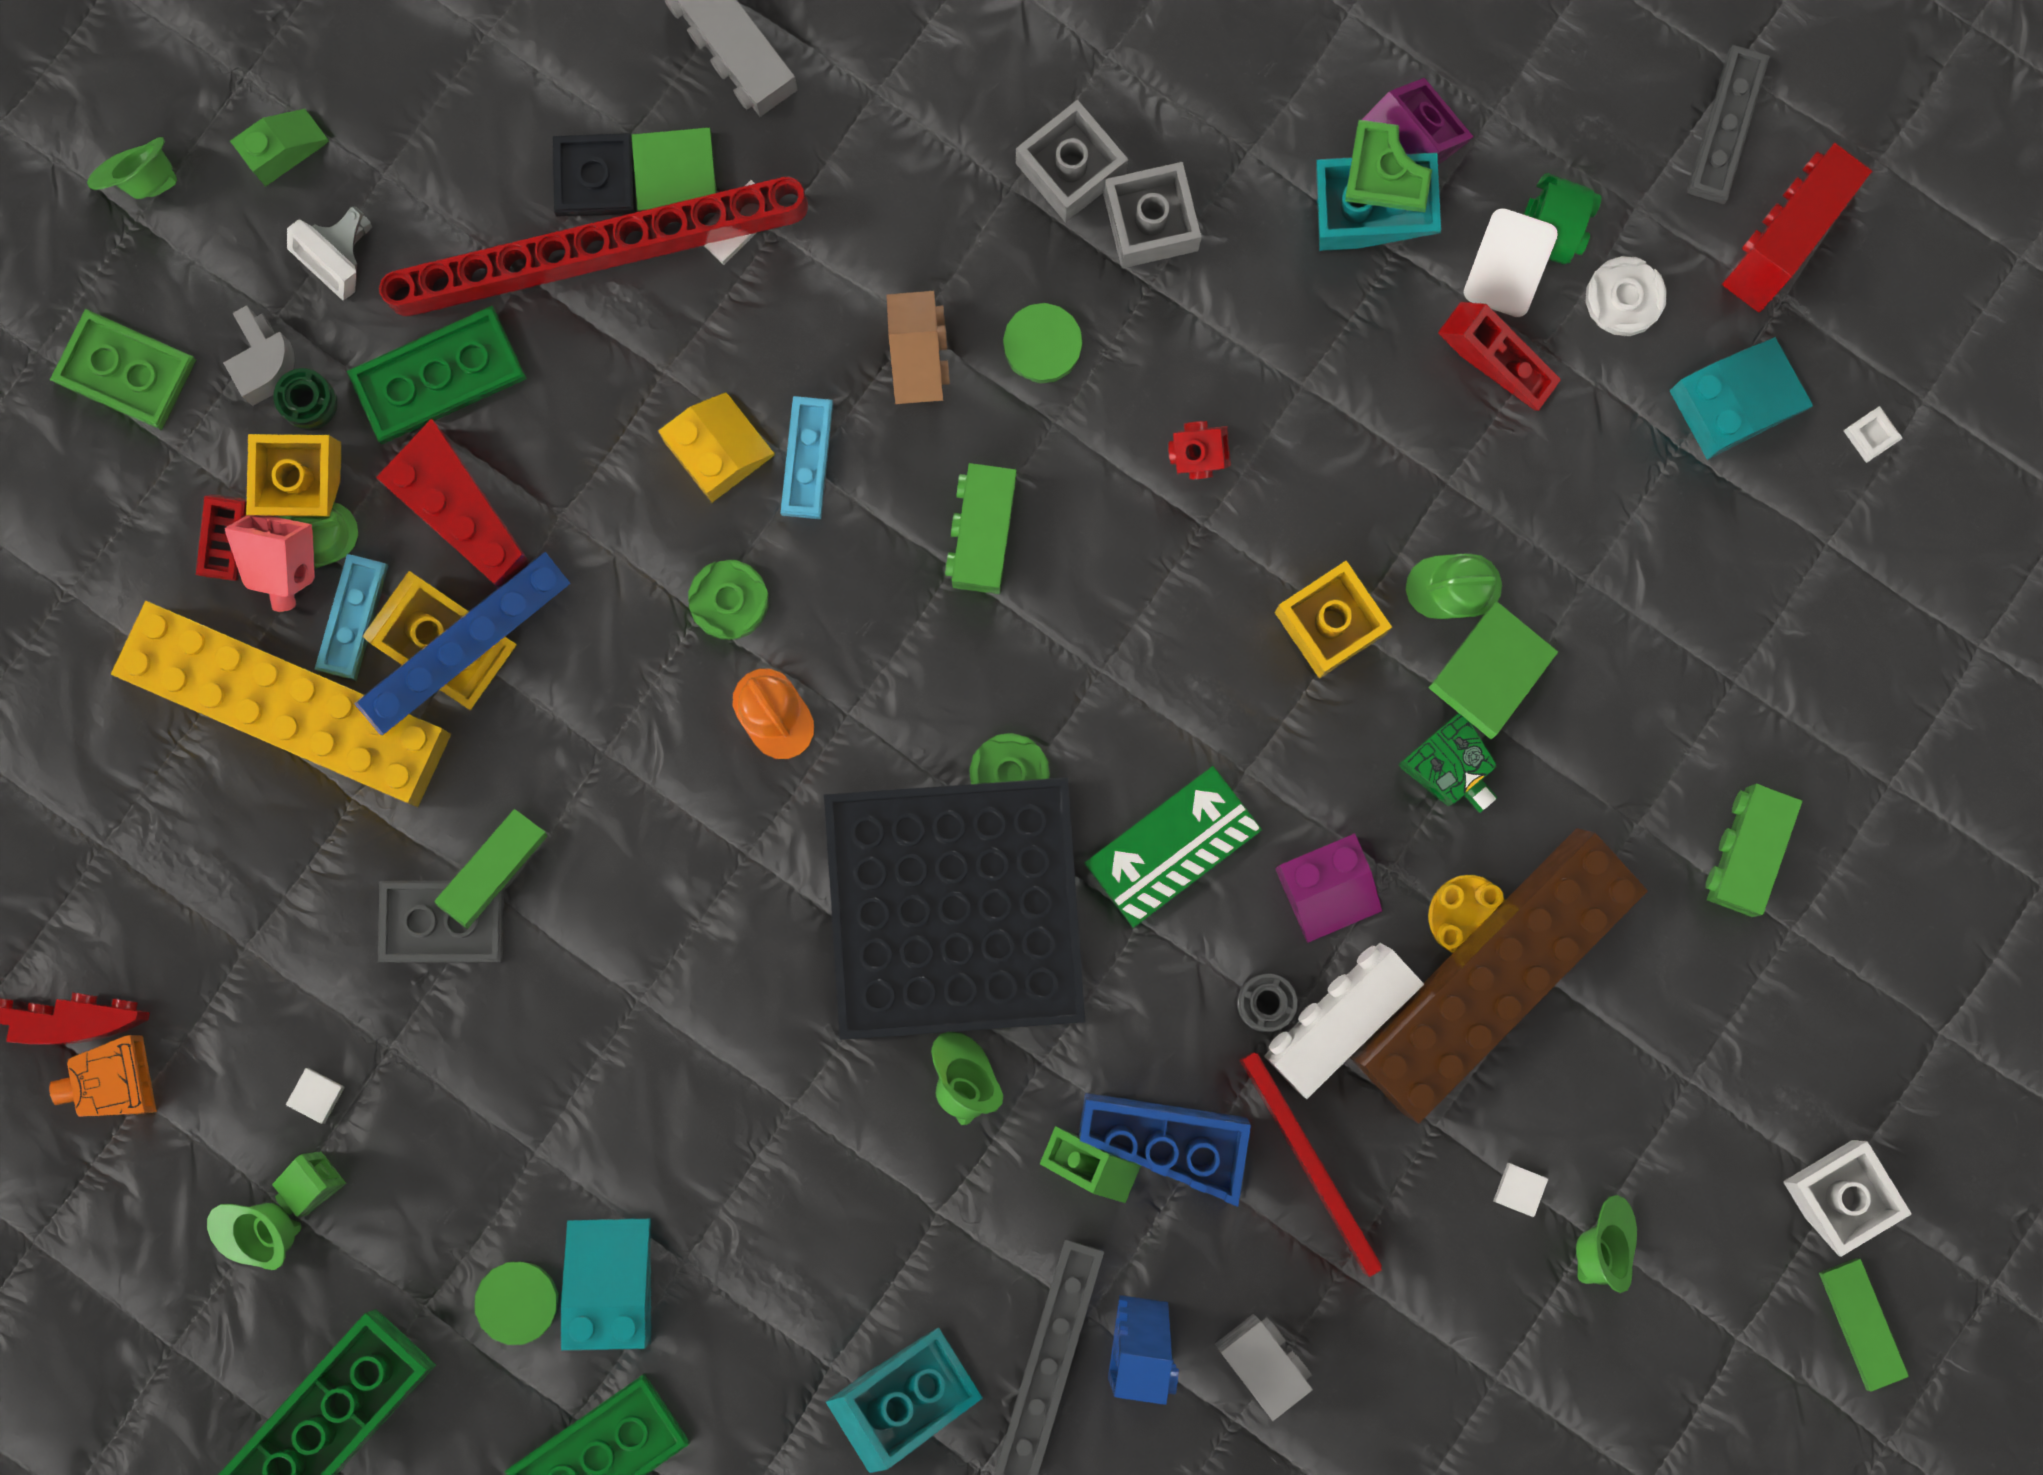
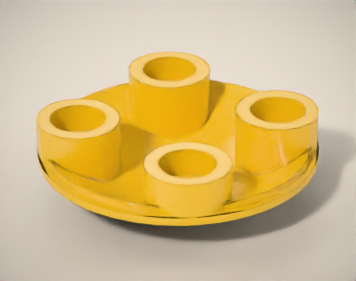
M1461 875L1444 883L1433 896L1428 913L1430 930L1435 940L1443 948L1454 953L1505 901L1502 890L1491 881L1477 875Z

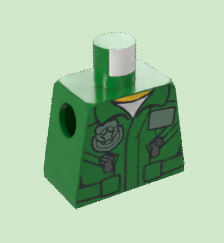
M1459 713L1398 764L1402 770L1447 806H1451L1464 795L1480 813L1498 798L1482 780L1497 766L1472 724Z

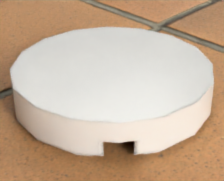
M1621 256L1608 260L1594 272L1586 287V305L1590 317L1600 328L1613 335L1632 336L1645 332L1658 320L1666 306L1667 290L1662 276L1656 269L1653 270L1647 265L1646 261L1638 257Z

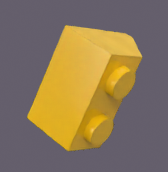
M727 392L690 406L658 430L664 443L711 503L775 456V453Z
M248 434L246 515L329 517L341 482V442L330 435Z

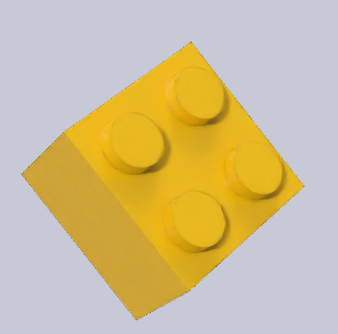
M1347 561L1279 604L1274 612L1319 679L1385 636L1392 628Z

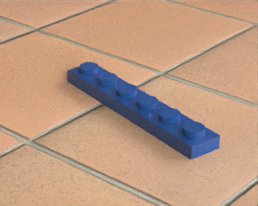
M546 552L540 554L354 704L380 735H384L571 583Z

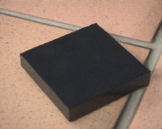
M631 133L553 136L554 213L556 217L635 213L634 160Z

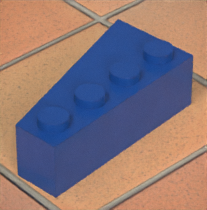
M1085 1093L1079 1130L1081 1142L1129 1162H1135L1165 1177L1168 1176L1198 1191L1223 1199L1229 1204L1239 1206L1251 1128L1247 1117Z
M1119 1295L1108 1380L1113 1395L1116 1398L1167 1405L1168 1394H1176L1179 1368H1176V1364L1173 1363L1168 1302Z

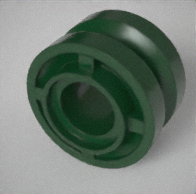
M307 368L291 370L285 373L275 386L273 395L275 407L296 428L316 430L329 423L335 415L337 409L335 390L314 370ZM303 393H314L313 400L308 406L298 407V399Z

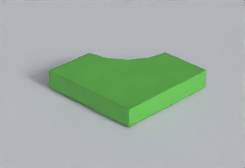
M1359 120L1345 201L1425 213L1432 169L1417 165L1405 154L1399 141V125Z

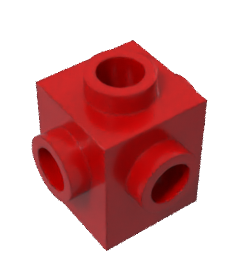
M1208 421L1183 423L1184 430L1173 433L1174 440L1169 441L1168 452L1171 465L1176 464L1177 474L1189 472V479L1213 477V470L1226 469L1231 466L1227 426L1208 428ZM1196 445L1200 447L1201 455L1196 452Z

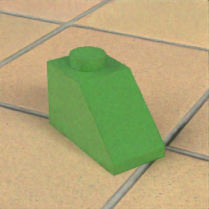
M306 109L264 117L230 140L265 187L330 142Z
M1056 1126L1040 1162V1165L1093 1194L1126 1203L1141 1165L1135 1162H1129L1081 1142L1079 1135Z
M321 1151L299 1155L272 1185L278 1192L275 1198L281 1208L289 1215L294 1213L297 1217H301L311 1213L347 1183Z

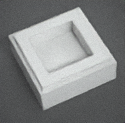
M1880 406L1844 430L1866 463L1903 439Z
M305 1068L286 1105L321 1124H325L345 1087L310 1068Z
M1507 1163L1493 1201L1534 1217L1548 1178Z

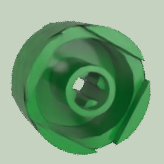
M1545 173L1536 185V187L1543 190L1536 199L1530 197L1523 215L1550 223L1556 228L1557 239L1548 260L1565 265L1571 262L1574 254L1582 255L1590 238V232L1585 230L1590 217L1593 218L1596 215L1602 196L1594 193V190L1550 173Z

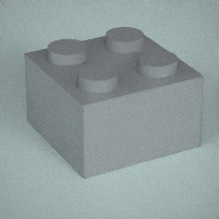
M1078 99L1016 148V165L1065 223L1103 193L1105 179L1127 173L1128 158Z
M1183 162L1105 179L1103 195L1121 268L1199 250L1201 233Z
M1252 1314L1216 1342L1215 1346L1271 1420L1274 1421L1313 1390L1306 1381L1312 1374L1293 1351L1286 1355L1280 1347L1286 1340L1275 1325L1267 1317L1260 1321Z

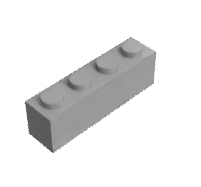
M664 0L677 19L683 16L691 26L687 31L695 44L700 49L706 46L714 56L710 61L721 78L725 79L729 76L737 88L733 90L734 94L746 110L752 107L761 117L798 91L793 73L737 0Z

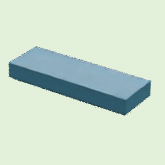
M793 396L781 516L821 519L833 400Z
M347 554L315 665L316 671L357 681L368 642L362 636L373 622L389 567L386 563Z

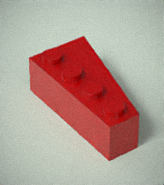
M1835 142L1824 155L1817 151L1802 169L1808 175L1804 180L1796 177L1784 192L1782 197L1787 202L1783 207L1776 203L1762 221L1767 227L1762 233L1757 229L1741 248L1746 254L1722 283L1726 289L1758 313L1765 308L1792 278L1872 172L1870 168Z
M432 418L376 477L498 588L530 563L443 431Z

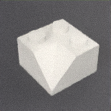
M1851 1140L1783 1181L1804 1217L1840 1257L1911 1215L1910 1210L1868 1141Z

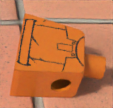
M142 1035L124 1036L68 1059L67 1065L70 1077L51 1081L49 1085L50 1096L54 1105L74 1102L78 1117L157 1112Z

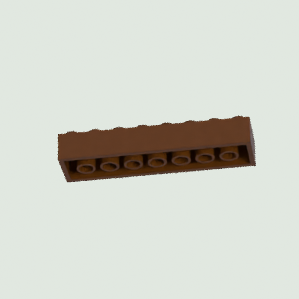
M1576 828L1350 1059L1405 1116L1419 1124L1648 890L1595 832Z

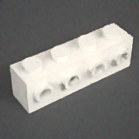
M1379 943L1377 946H1371L1362 952L1357 959L1358 964L1347 975L1343 974L1337 977L1329 985L1327 990L1329 993L1318 1004L1312 1003L1306 1007L1298 1017L1299 1022L1289 1032H1282L1275 1037L1269 1045L1270 1050L1264 1055L1267 1061L1306 1099L1424 985L1391 948L1382 943Z

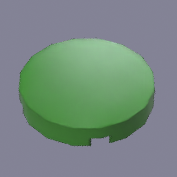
M1048 303L1029 305L1018 311L1007 324L1003 338L1005 358L1014 372L1026 379H1030L1032 382L1040 384L1056 382L1068 375L1079 360L1082 349L1080 327L1073 316L1060 306Z
M738 560L714 562L705 566L694 577L688 591L689 609L695 623L706 634L721 640H737L751 634L763 622L768 610V591L762 577L750 565Z
M1014 733L996 735L983 743L973 755L969 770L971 784L1049 779L1050 777L1048 760L1041 748L1028 737Z
M510 1261L492 1269L481 1280L475 1294V1315L480 1327L493 1340L506 1345H524L541 1337L552 1326L557 1312L558 1291L553 1279L540 1266L525 1261Z

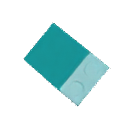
M1406 154L1417 165L1432 169L1425 213L1347 202L1345 199L1352 158L1317 160L1316 183L1319 251L1359 249L1441 233L1438 154Z
M1776 337L1721 359L1681 379L1670 390L1673 399L1707 460L1813 407Z
M651 1218L568 1220L561 1299V1351L645 1349L651 1344Z
M936 1328L853 1381L827 1400L826 1404L868 1472L873 1473L891 1468L980 1401L982 1396L940 1328Z

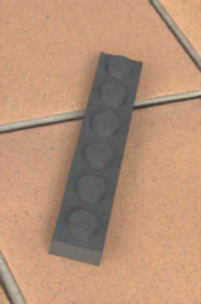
M1064 1239L994 1475L1039 1474L1103 1259V1250Z

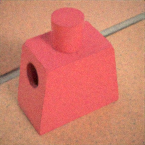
M246 515L225 528L226 536L243 585L250 590L268 593L272 610L284 612L295 608L296 600L294 594L310 585L315 578L312 524L274 516Z

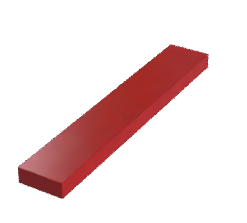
M1252 1052L1239 1059L1363 1273L1368 1277L1382 1270L1380 1261L1258 1053Z

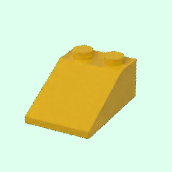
M408 571L362 637L403 665L469 611ZM504 637L439 690L471 710L517 644Z

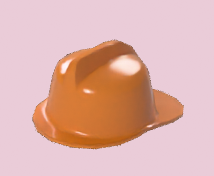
M757 669L747 673L737 683L733 692L734 711L754 744L764 754L775 759H790L800 755L810 745L814 735V720L807 705L791 681L783 673L773 669Z

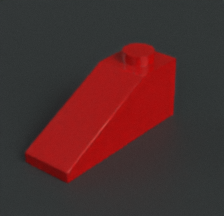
M1460 302L1438 332L1463 359L1533 410H1540L1561 381L1487 304Z

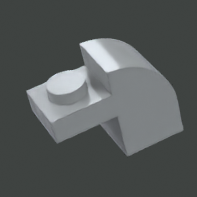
M246 305L235 311L233 315L251 348L223 362L241 396L254 406L274 395V389L279 379L285 373L294 369L295 357L290 341L281 332L274 333L263 313L257 316Z

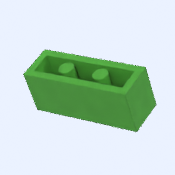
M969 463L967 475H959L957 498H963L962 513H954L951 537H958L956 553L948 552L945 576L952 577V588L1000 594L1016 484V469Z
M1757 783L1746 787L1745 791H1739L1732 807V813L1736 814L1731 829L1727 828L1720 840L1719 851H1722L1723 854L1719 866H1713L1706 881L1705 887L1710 890L1707 901L1750 917L1764 914L1802 800Z

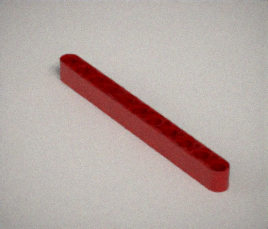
M781 177L392 271L382 278L379 292L382 299L395 313L401 316H413L687 250L708 243L794 224L806 216L808 201L800 182L791 177ZM787 194L798 196L797 202L792 206L784 207L779 205L780 199ZM754 203L760 206L754 215L744 216L740 214L742 208L747 204ZM709 213L721 215L716 224L709 226L702 224L703 218ZM679 222L682 224L680 230L673 235L663 233L669 223ZM634 231L643 233L639 242L635 244L625 243V239L630 233ZM592 242H604L603 248L595 254L587 253L586 250ZM556 250L565 251L564 258L557 263L548 262L552 252ZM518 259L526 260V265L521 271L510 272L511 264ZM481 268L487 269L486 277L479 282L471 281V277L476 270ZM449 278V282L443 290L433 291L434 283L438 279ZM410 287L409 294L405 299L400 301L394 300V296L400 288Z

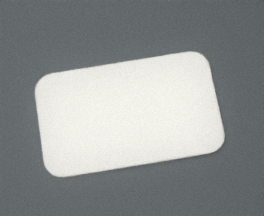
M1508 209L1496 210L1491 216L1465 285L1464 296L1472 303L1487 304L1493 310L1514 317L1525 315L1528 312L1557 239L1556 228L1550 223Z

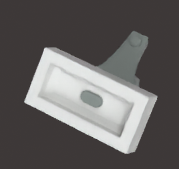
M356 206L350 207L344 217L331 227H321L316 224L311 226L299 219L287 228V249L343 301L355 293L357 262L354 258L353 247L372 228L371 222L367 217L363 216V212Z

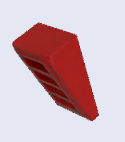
M216 494L205 495L196 575L238 581L239 571L232 550L211 547L213 541L229 543L226 533L215 532L216 524L229 526L245 517L247 499ZM219 508L235 511L234 518L218 516ZM210 556L229 559V567L208 564Z

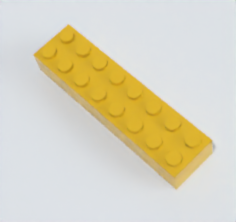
M146 600L111 672V675L417 808L451 737V734L444 729L410 714L384 735H380L354 704L364 694Z

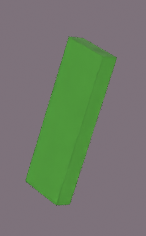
M514 809L436 898L435 904L468 929L547 838L546 832Z
M1855 1258L1819 1272L1866 1390L1872 1392L1909 1377L1861 1259Z

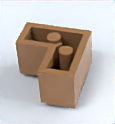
M934 291L887 294L888 332L895 404L943 401L942 385L950 384L948 360L940 361L939 350H947L943 305L935 306Z

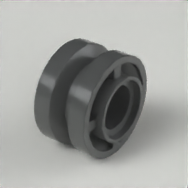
M1262 974L1251 978L1242 986L1238 994L1237 1008L1242 1020L1249 1027L1261 1032H1271L1285 1027L1293 1019L1297 1010V996L1292 985L1283 977L1275 974ZM1263 991H1269L1277 998V1009L1271 1015L1263 1014L1257 1008V997Z

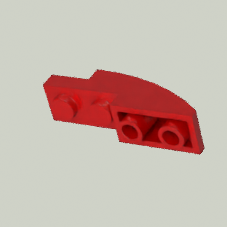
M73 992L71 1000L56 999L55 1008L51 1005L28 1003L27 1010L12 1008L14 1000L0 998V1024L9 1025L6 1042L22 1044H73L98 1040L130 1030L148 1021L150 1012L137 1010L138 1002L112 999V1005L106 1006L96 1004L98 996Z

